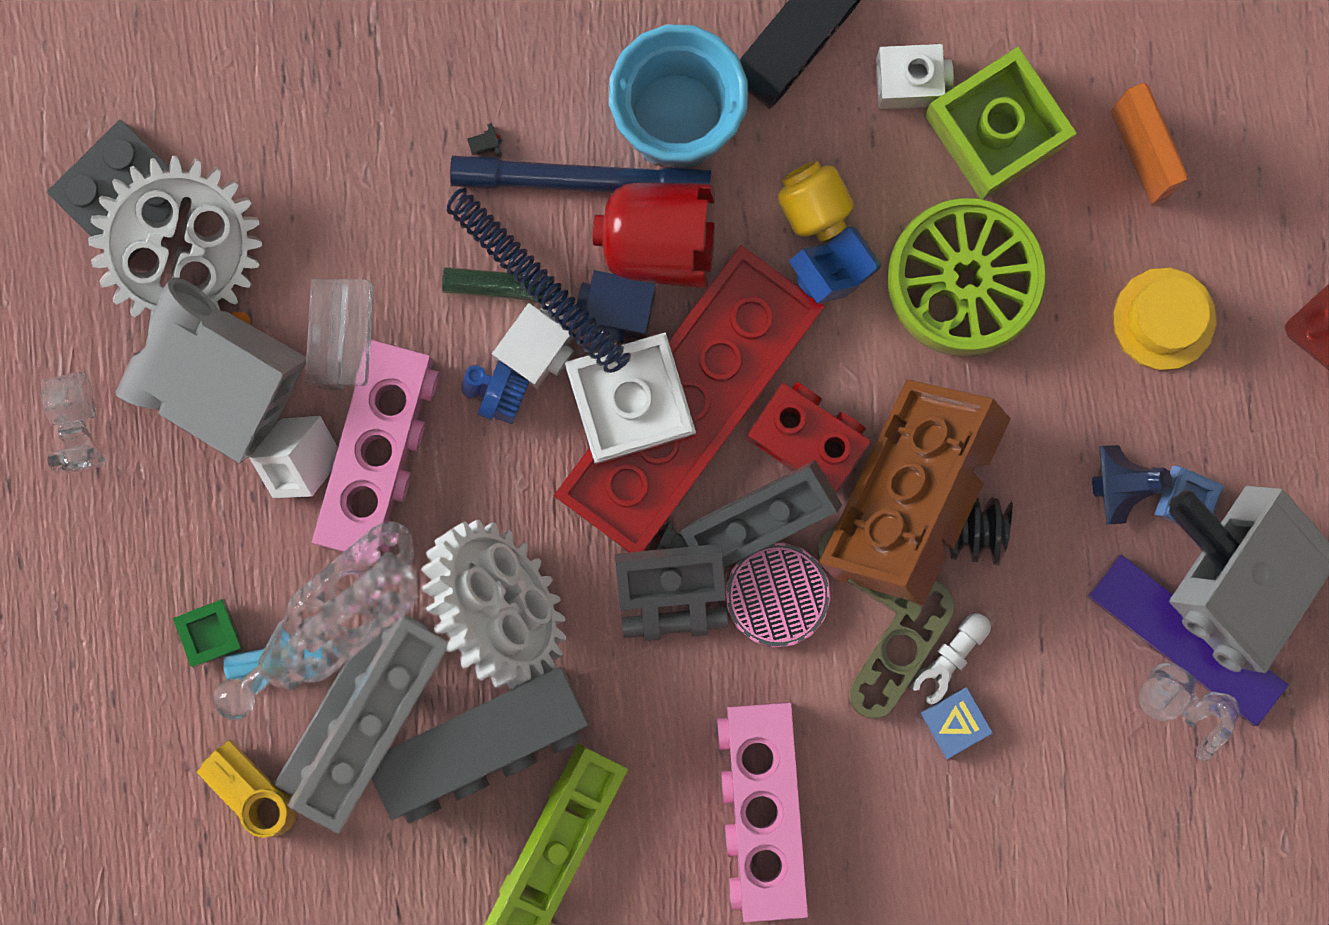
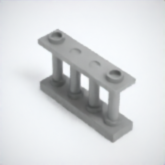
M383 601L380 602L274 783L275 786L293 795L288 803L291 809L339 834L447 650L448 642L428 631V627L389 604Z

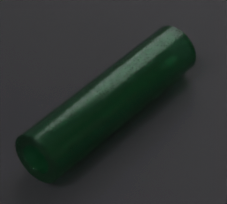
M444 267L442 293L535 301L534 296H529L527 289H522L521 283L515 282L514 276L508 275L507 272ZM544 293L538 296L539 299H542Z

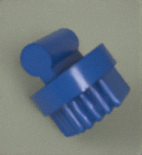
M498 361L492 377L486 375L482 367L478 365L470 366L465 372L461 390L468 398L483 397L477 415L492 420L494 417L513 424L529 381L503 362Z

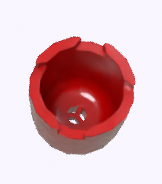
M698 183L624 184L616 189L608 199L604 215L594 216L593 246L603 247L605 264L610 272L618 277L661 285L707 289L708 278H706L705 272H711L715 222L706 221L708 203H715L714 186L712 184Z

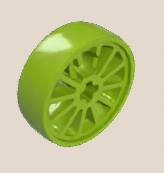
M977 198L946 200L918 214L899 236L892 250L887 269L889 299L902 326L910 335L926 347L943 354L960 357L988 354L1006 346L1017 338L1037 314L1046 286L1044 256L1030 228L1007 208ZM964 219L981 221L984 225L973 251L968 248ZM945 221L955 222L959 252L953 250L935 225ZM993 226L1009 239L989 255L983 256L982 250ZM928 234L947 261L915 249L913 247L914 242L919 236ZM1012 247L1017 248L1024 263L995 268L990 265V263ZM909 259L915 260L939 270L941 274L906 278V261ZM967 267L972 268L976 272L973 282L978 287L972 284H968L964 289L958 287L956 281L959 275L954 269L963 272ZM1023 274L1026 278V292L1024 294L993 281L992 278ZM931 286L923 294L919 307L915 308L910 300L907 289ZM987 291L1018 303V314L1012 320H1008L988 295ZM935 296H946L951 299L956 308L955 318L945 322L934 320L928 311L929 300ZM976 301L981 302L998 324L999 329L988 335L980 334ZM967 314L970 337L951 335L949 331L957 327Z

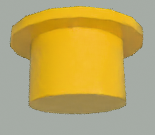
M1171 267L1149 269L1133 277L1118 294L1112 312L1114 334L1122 350L1139 365L1158 371L1179 369L1197 360L1211 344L1217 325L1215 304L1206 287L1191 274Z

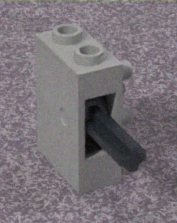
M1245 486L1221 523L1192 491L1183 490L1178 496H1173L1168 503L1171 517L1200 547L1202 552L1169 602L1184 617L1182 620L1183 625L1191 633L1203 638L1214 650L1213 657L1219 664L1234 672H1240L1242 669L1266 673L1329 576V541L1283 489Z

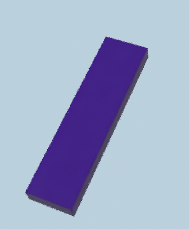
M1119 555L1087 597L1248 723L1257 727L1289 684L1269 669L1266 673L1242 669L1240 672H1234L1219 664L1213 657L1214 650L1203 638L1191 633L1183 625L1182 620L1184 617L1169 602L1173 594L1123 555Z

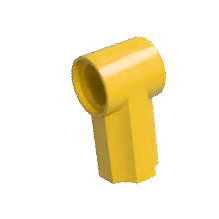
M228 740L224 745L216 749L196 772L237 814L241 824L251 835L261 838L283 835L296 822L297 812L288 805L292 797L285 791L279 790L232 740ZM267 798L275 801L280 811L278 822L271 828L265 827L260 822L257 813L259 805Z

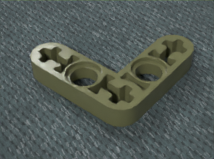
M836 526L827 530L819 541L818 556L820 559ZM850 578L847 581L896 613L850 686L849 701L858 714L867 718H880L887 715L895 707L951 620L954 613L953 597L937 581L934 582L928 597L933 592L937 593L941 597L938 601V606L944 611L940 618L934 615L928 617L921 629L931 632L927 641L917 631L900 625L905 615L912 623L915 622L922 610L919 604L858 586ZM897 635L909 637L916 646L914 660L905 666L893 664L887 656V645ZM878 659L888 671L900 674L903 678L898 686L891 678L888 679L881 691L883 696L887 698L886 703L883 706L873 704L867 709L862 705L865 696L859 692V689L863 683L872 686L878 680L881 672L872 670L873 664Z

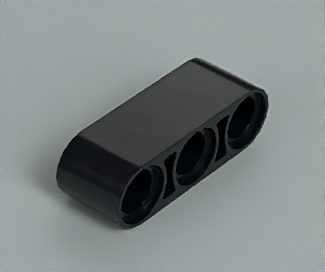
M788 0L740 58L742 68L748 80V92L769 109L774 107L846 21L861 0Z

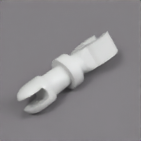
M974 613L966 617L958 627L959 633L947 646L943 643L937 650V653L940 655L937 660L933 661L927 668L920 669L913 677L909 688L914 691L920 690V685L925 679H934L935 689L931 695L926 696L927 703L932 705L943 698L948 689V682L952 677V673L956 669L962 671L967 664L965 657L976 644L980 646L989 635L991 624L984 615Z

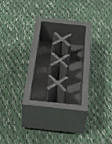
M559 667L388 749L374 772L372 781L391 821L404 815L407 823L410 824L441 809L438 798L453 791L458 801L489 786L490 784L485 775L502 768L505 776L508 777L535 764L538 761L533 752L549 744L556 754L583 741L585 737L581 729L591 725L565 668Z

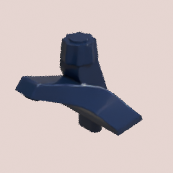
M1119 445L1099 446L1102 476H1094L1092 485L1095 497L1104 496L1106 525L1127 523L1128 515L1135 504L1144 498L1171 488L1172 477L1170 471L1166 468L1153 467L1148 469L1140 467L1125 457Z

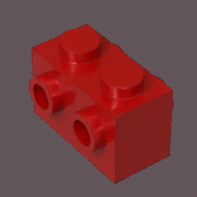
M782 382L747 434L746 440L792 471L816 460L833 490L837 493L871 442L862 436L866 428L844 412L840 411L835 418L820 408L818 405L822 398L804 385L796 382L790 388ZM783 415L793 416L797 421V426L795 428L784 427L780 422V417ZM829 443L837 445L841 456L838 458L829 457L825 453L824 445Z

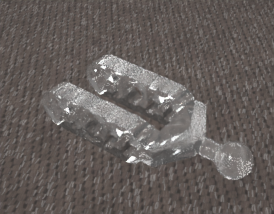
M380 523L299 589L290 599L284 618L277 624L258 660V666L242 679L229 678L221 682L215 690L213 703L219 715L228 720H240L248 716L255 705V695L270 683L273 686L293 691L304 681L312 683L326 679L408 612L415 604L417 598L416 577L410 567L414 559V544L409 530L399 523ZM385 543L387 546L392 547L399 543L400 554L395 556L392 552H386L381 556L380 545ZM352 574L361 577L345 591L336 585V582L345 575ZM399 582L402 583L401 593L397 594L395 591L390 590L383 595V590L389 585L394 586ZM325 591L327 592V595H328V597L330 598V600H328L326 603H325ZM377 600L379 605V612L376 611V608L373 605ZM322 607L321 611L314 617H308L306 620L302 619L303 609L313 613ZM357 612L363 614L367 619L358 628L349 629L341 626ZM329 636L331 639L325 643V638ZM322 647V659L318 660L311 656L304 660V649L313 653Z

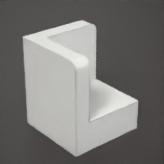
M321 416L283 418L278 421L249 459L272 498L310 497L315 494L331 473L338 446Z

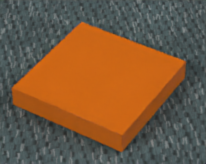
M1143 82L1127 89L1113 107L1111 113L1149 201L1153 205L1169 198L1187 180L1188 174L1150 87Z

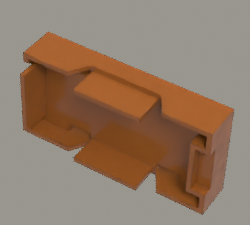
M906 379L819 564L839 582L847 583L850 578L858 586L907 599L924 606L946 559L943 542L949 548L954 549L984 483L973 470L976 466L990 464L1011 418L993 398Z

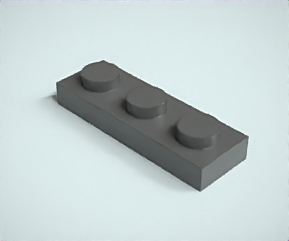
M813 460L687 524L680 533L689 547L721 544L723 568L836 513L842 506V503L817 461Z

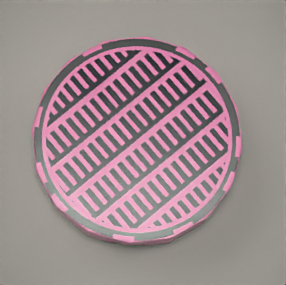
M774 543L739 560L731 570L725 590L727 611L736 628L753 642L769 647L792 646L812 636L825 620L830 603L828 578L819 561L803 548L786 543Z

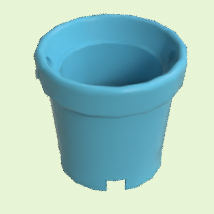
M666 24L640 34L620 53L609 78V107L619 132L648 162L655 165L659 163L664 166L688 169L704 163L734 137L747 112L748 80L739 57L719 36L694 25Z

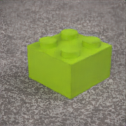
M1019 47L1011 50L931 102L925 114V118L978 197L982 200L987 199L1068 146L1077 134Z

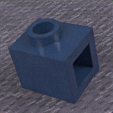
M594 270L591 284L581 283L577 304H582L581 312L589 311L588 319L596 318L595 326L603 325L602 333L610 332L608 340L617 339V343L622 344L624 336L645 339L656 292V283L628 280L618 277L616 274Z

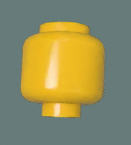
M814 160L791 171L781 179L784 186L778 192V203L797 236L809 237L816 235L819 242L836 236L847 228L844 219L853 211L854 202L838 170L834 166H820L818 160Z

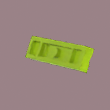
M579 743L576 745L560 779L555 781L548 795L549 800L511 874H508L499 890L500 896L485 925L550 924L628 768ZM565 808H569L570 810L580 815V817L569 811H566Z

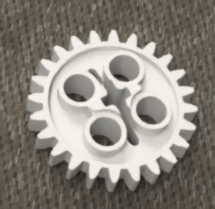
M172 156L169 170L164 171L161 170L156 159L151 158L150 174L143 176L136 167L131 166L130 173L133 183L129 186L120 180L114 179L112 183L119 195L116 200L106 196H100L99 198L100 204L109 211L107 216L95 215L91 217V223L102 229L103 234L88 238L90 246L104 250V253L91 259L92 267H108L109 269L99 280L101 287H109L114 284L119 286L113 296V302L117 305L130 297L133 300L130 310L131 316L135 318L146 307L150 309L151 317L165 288L159 282L168 259L169 250L167 244L162 239L163 237H173L177 226L181 201L184 197H189L191 205L182 228L184 240L189 244L187 247L179 246L177 248L171 278H180V272L187 263L193 261L201 262L208 267V276L202 284L196 287L211 299L218 311H220L217 301L221 298L236 305L238 300L231 289L234 284L247 288L251 286L249 279L242 273L243 268L252 269L259 267L258 260L248 255L247 250L262 246V241L259 238L247 235V231L259 225L257 217H242L241 215L252 204L248 197L232 200V196L239 186L237 182L232 180L220 187L218 182L221 170L218 167L213 168L204 177L201 175V162L199 159L195 158L190 164L188 171L181 170L177 156ZM162 197L170 202L171 212L164 221L154 223L142 216V207L149 198ZM214 211L222 217V226L215 235L201 236L194 231V221L200 213ZM149 248L158 255L155 267L145 273L132 270L128 265V258L135 249Z
M475 520L469 525L463 522L435 539L436 546L426 553L431 562L422 567V571L432 581L422 586V590L434 597L435 603L426 607L429 613L439 615L441 622L435 627L436 633H448L451 638L446 648L448 652L459 649L463 653L461 666L466 668L474 663L476 665L477 678L481 681L491 675L492 682L496 688L507 683L512 690L553 670L556 667L553 661L563 655L557 644L566 640L564 633L556 626L566 620L562 614L554 610L553 605L561 601L560 596L549 593L547 586L553 581L552 577H541L538 572L542 562L540 558L530 561L527 558L528 545L524 542L516 547L512 531L508 530L500 535L494 522L485 527L480 520Z

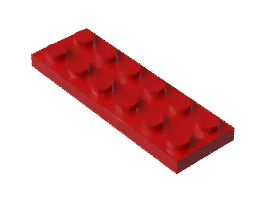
M740 245L668 341L696 435L596 465L589 447L553 496L629 553L645 551L825 306L822 303L817 304L814 298L809 297L800 287Z

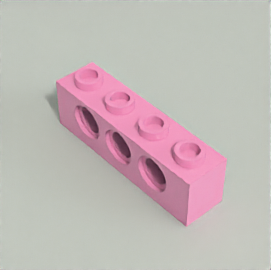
M368 340L312 539L313 544L377 562L379 561L381 551L390 552L397 530V523L390 521L395 501L404 502L411 480V472L404 470L409 450L418 452L424 434L425 422L418 420L423 400L432 401L439 379V371L432 370L434 361L429 355ZM390 389H399L404 391L406 395L404 409L399 414L393 416L382 414L379 408L381 396ZM376 439H386L392 446L390 460L378 467L369 465L365 458L367 446ZM371 489L377 495L378 506L370 516L357 517L351 508L352 498L360 490Z
M791 703L726 707L727 718L717 719L719 750L730 751L731 771L721 772L723 803L734 804L735 824L725 825L727 857H738L739 877L729 878L731 910H742L743 922L808 918ZM763 743L770 749L772 762L766 771L751 773L744 768L742 754L750 744ZM759 796L772 799L776 806L775 818L765 826L753 825L746 817L748 803ZM762 850L773 851L780 858L779 871L769 879L757 878L750 870L752 857Z

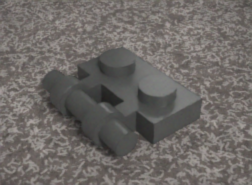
M721 544L615 554L621 611L642 609V615L622 617L624 638L645 636V641L661 640L660 634L692 631L693 637L708 635V630L728 628L726 607L709 609L705 607V602L726 600ZM689 604V611L658 614V607Z

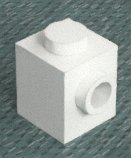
M943 44L879 48L876 57L878 109L929 107L930 103L944 95L945 91L953 89V63L951 59L943 60Z
M528 303L495 348L492 355L497 362H503L527 379L529 385L537 390L550 372L555 376L561 373L565 368V362L570 361L575 351L569 347L573 341V338L569 336V331L563 330L562 324H557L555 317L548 315V310H543L542 308L538 310ZM559 316V319L562 320L564 316Z

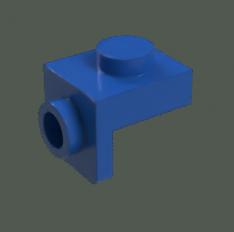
M855 227L845 228L828 244L802 249L788 261L797 273V282L800 288L809 297L814 298L817 304L847 297L881 268V263Z

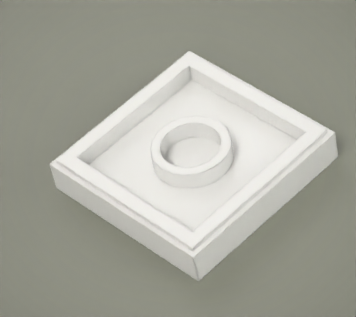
M666 332L621 345L624 346L622 354L631 353V358L623 368L613 373L604 372V366L597 365V359H592L589 355L565 362L595 465L696 435ZM608 354L602 357L600 360L604 362ZM614 361L607 367L609 369H612L616 367L618 364Z

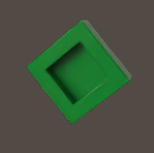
M224 599L173 618L191 668L244 649Z

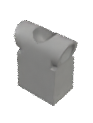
M174 277L168 280L150 317L146 347L132 356L115 393L117 397L130 404L159 410V415L234 461L241 463L252 455L276 425L309 358L232 314L218 311L211 299L199 288L186 280Z

